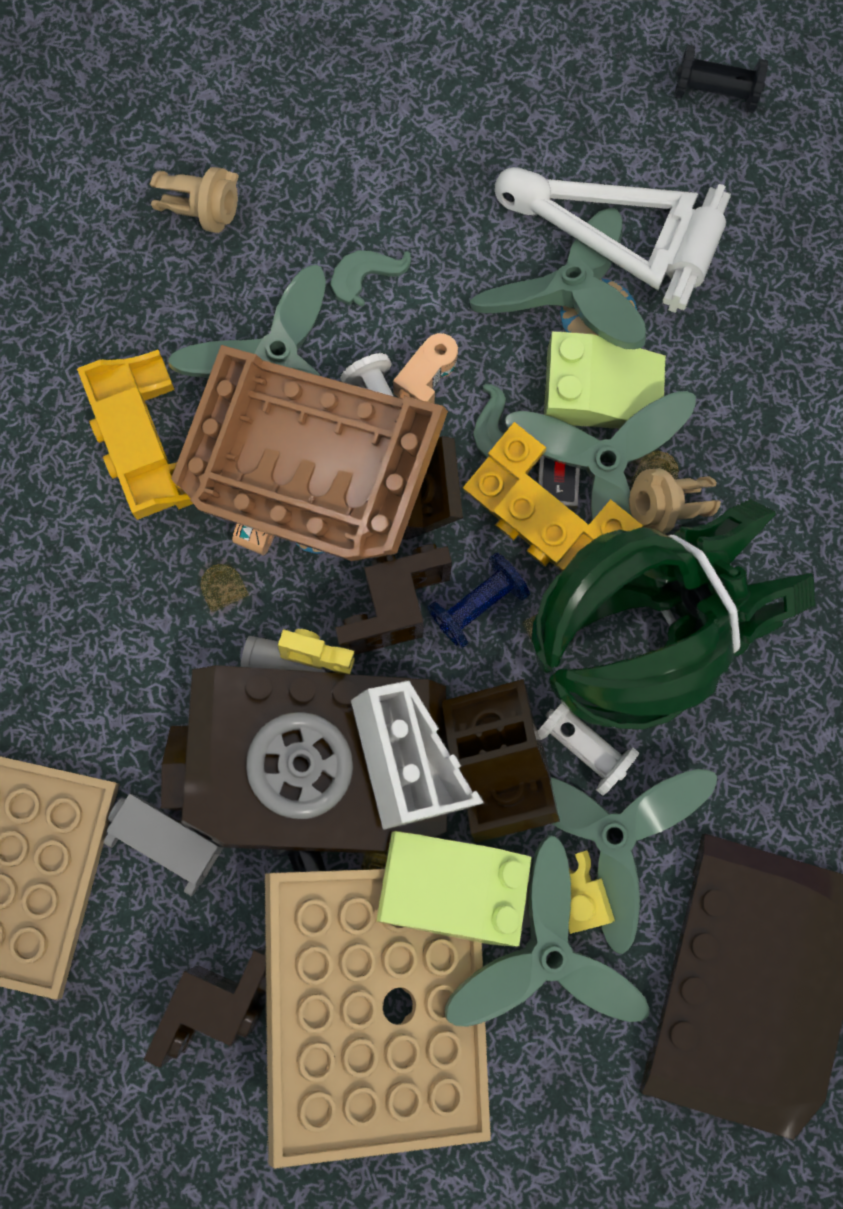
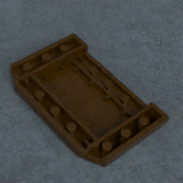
M220 665L192 669L181 824L189 828H195L225 848L388 854L392 831L434 838L447 832V814L383 830L351 700L370 688L410 681L439 730L436 733L446 747V727L442 701L446 700V686L428 679ZM294 712L315 714L335 725L348 742L353 760L351 782L343 798L324 814L307 819L287 818L269 810L258 800L251 789L246 771L247 753L258 731L272 719ZM292 730L282 734L286 747L293 743L303 742L300 730ZM323 738L313 744L319 751L322 760H326L333 755L330 746ZM266 754L264 761L265 773H279L277 766L279 755ZM296 757L293 760V767L297 771L305 772L308 770L309 764L304 757ZM322 771L312 786L320 793H323L329 787L333 778ZM284 782L280 795L287 799L298 801L302 789L290 786Z
M702 834L692 876L695 877L654 1045L649 1050L640 1092L654 1098L794 1140L826 1101L843 1021V874L712 835Z

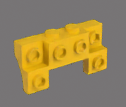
M159 350L126 359L97 360L77 368L95 415L94 419L89 420L98 443L105 441L109 454L103 456L105 465L112 479L119 478L134 517L139 520L175 505L178 509L192 505L191 498L171 479L177 462L169 464L145 402L175 390Z
M515 422L489 451V457L463 487V490L499 519L495 526L513 541L517 536H520L531 545L527 552L543 566H546L550 561L561 571H564L578 551L598 536L620 529L631 531L643 527L641 523L611 499L593 521L587 524L527 474L545 453L546 447Z

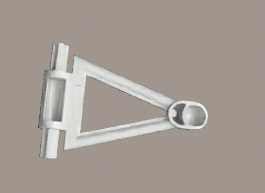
M511 167L502 171L495 183V195L504 207L525 215H540L659 291L665 274L669 275L671 282L663 298V303L670 305L668 310L675 313L677 308L685 310L693 289L700 286L704 281L726 226V219L723 214L731 196L730 193L724 192L726 186L718 184L717 189L709 188L702 207L693 209L698 197V193L550 180L545 179L540 174L517 167ZM503 193L512 194L515 201H507L503 197ZM551 198L671 210L648 262L556 204Z

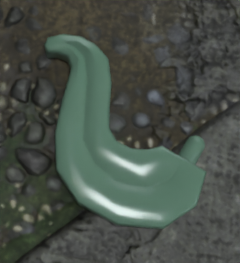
M357 250L344 256L334 268L330 283L336 299L349 306L353 302L360 307L364 306L365 301L359 297V294L362 292L361 285L366 275L378 274L388 277H399L410 268L411 254L406 251L402 259L396 260L377 252Z
M485 384L483 386V392L490 395V400L479 415L473 432L476 448L486 459L489 457V451L504 435L499 430L498 424L504 411L506 397L499 387L492 384Z

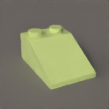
M552 331L547 351L544 415L575 426L620 429L630 417L642 408L664 397L665 355L641 348L635 350L623 349L594 334Z
M392 831L376 921L490 945L519 947L531 857L487 846Z

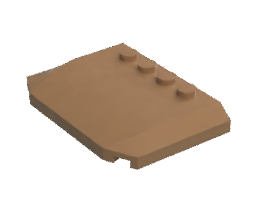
M221 345L171 479L191 498L190 501L198 510L206 514L349 561L396 554L448 411L441 405L405 395L403 399L264 361L256 354Z

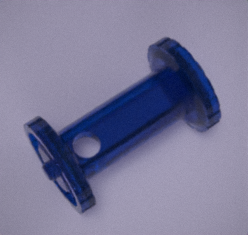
M498 552L489 557V562L495 573L449 610H446L436 601L427 606L429 613L438 624L441 632L446 634L459 649H463L468 645V640L462 629L507 593L511 592L522 601L530 595V590L522 576Z

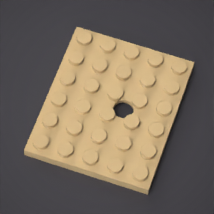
M0 757V987L55 1000L62 999L107 834L106 831L110 822L108 821V816L114 807L119 783Z
M385 869L265 874L268 1165L272 1168L491 1141L485 1022L468 1027L456 1026L448 1022L444 1016L445 1006L451 994L467 978L483 967L482 943L377 922ZM395 988H402L405 992L409 993L413 1003L412 1012L400 1024L390 1023L383 1013L384 998Z

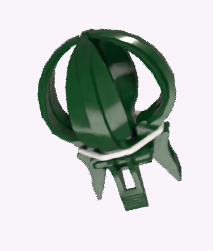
M748 499L744 503L741 502L740 505L737 504L736 507L729 508L718 518L705 525L697 527L683 526L673 535L667 536L657 529L645 527L631 531L620 529L598 536L578 551L564 571L555 577L543 594L538 614L533 622L531 635L533 649L538 666L544 672H552V668L559 666L564 651L577 631L606 616L628 609L650 607L661 611L670 627L668 628V641L663 648L601 666L557 670L549 677L552 691L563 705L588 723L605 727L644 730L668 723L686 709L698 706L714 694L720 676L728 670L734 656L742 655L748 649L749 644L753 643L754 639L761 638L782 627L783 620L796 617V615L814 607V574L807 573L748 585L746 570L740 566L732 567L730 565L776 515V511L752 499ZM784 598L783 602L767 604L775 599ZM674 606L676 613L681 616L677 620H675L670 611V608Z

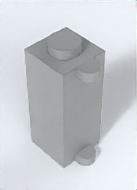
M129 794L126 800L121 798L114 805L108 816V821L112 823L106 831L108 834L104 840L105 845L112 848L118 840H121L189 881L184 892L190 896H193L199 885H202L224 848L133 794Z

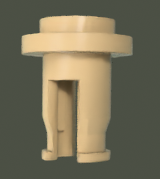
M217 167L208 169L203 178L184 174L171 176L165 171H157L151 179V187L190 193V198L164 194L160 201L153 200L151 206L157 211L168 209L176 214L198 217L205 231L219 233L224 229L225 224H230L235 216L238 202L236 183L239 176L237 173Z
M646 469L637 476L630 491L629 506L632 517L641 523L643 527L657 529L666 534L674 528L676 520L690 519L698 515L702 517L713 516L720 508L721 502L719 500L685 503L684 494L699 493L702 488L716 486L717 482L709 476L699 477L697 480L691 478L674 480L672 475L664 469Z

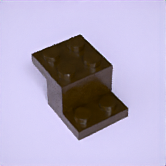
M445 436L438 438L402 539H413L463 518L454 438Z
M436 544L424 545L412 551L413 555L396 559V555L381 556L371 561L372 566L364 567L375 617L368 619L367 614H359L344 619L343 626L335 627L340 647L352 650L354 655L422 638L424 621L415 590L450 581L452 560L448 546L437 548Z
M524 679L442 701L449 754L455 755L461 765L458 769L472 792L477 791L483 801L482 804L467 808L471 835L475 843L560 822L546 753L534 723Z
M266 946L253 951L239 984L199 965L185 970L143 1060L159 1068L172 1058L177 1060L181 1052L186 1053L196 1031L229 1046H232L241 1037L247 1038L249 1033L254 1031L263 1011V1007L257 1005L261 993L266 995Z

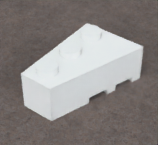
M410 681L370 688L351 700L383 830L464 810L483 803L477 791L472 792L458 769L461 765L455 755L449 754L436 733L439 729Z

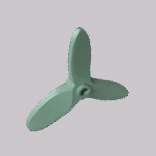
M606 208L601 210L587 222L613 240L621 243L623 222L621 214L617 209ZM575 239L571 246L567 264L559 270L541 278L510 283L484 291L470 300L471 310L478 313L513 312L545 305L566 306L574 308L584 324L592 331L618 347L635 350L642 348L646 342L645 322L639 312L616 288L601 280L610 269L612 261Z
M310 265L303 268L285 289L276 307L270 334L265 335L262 339L211 341L187 346L177 350L169 357V367L182 375L209 378L220 346L224 345L256 354L264 361L320 376L311 365L297 354V351L310 334L320 313L326 285L322 268L318 265Z
M677 391L648 404L630 417L611 439L601 441L562 420L535 412H512L506 416L505 425L508 430L515 422L546 447V451L542 456L587 471L588 475L592 478L590 496L592 521L610 499L632 516L629 506L630 489L624 470L628 464L651 454L666 443L687 422L695 408L696 396L688 391ZM600 457H608L612 462V466H604L600 461Z
M694 769L665 779L642 793L622 813L608 812L587 793L565 781L551 777L560 822L552 823V825L570 834L595 841L596 846L600 850L597 879L602 878L615 919L612 923L602 925L601 927L607 943L616 953L623 954L629 950L635 940L638 928L640 885L633 853L637 840L652 836L674 826L698 809L715 789L717 784L715 772L708 769ZM612 827L621 829L623 840L620 842L612 841L608 834L609 829Z
M547 835L541 840L532 863L529 881L531 939L527 942L524 949L496 958L473 973L457 987L445 1006L444 1016L448 1022L456 1026L468 1027L496 1018L523 1003L546 981H557L566 991L585 1005L615 1019L627 1022H640L648 1018L649 1006L646 998L631 982L600 961L573 951L568 944L571 880L565 849L560 840L555 836ZM552 951L551 957L546 961L547 955Z

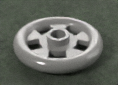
M294 712L272 719L258 731L247 753L246 771L251 789L258 800L269 810L287 818L307 819L324 814L343 798L351 782L353 760L348 742L335 725L315 714ZM292 730H300L303 742L293 743L286 747L282 734ZM322 738L328 743L333 752V755L326 760H322L319 751L313 746L314 743ZM266 754L279 755L277 764L278 774L265 773L264 761ZM304 757L309 764L308 770L305 772L297 771L293 767L294 758ZM324 771L333 779L329 787L323 793H320L312 784L319 778L321 772ZM284 782L290 786L302 789L298 801L290 800L280 795Z

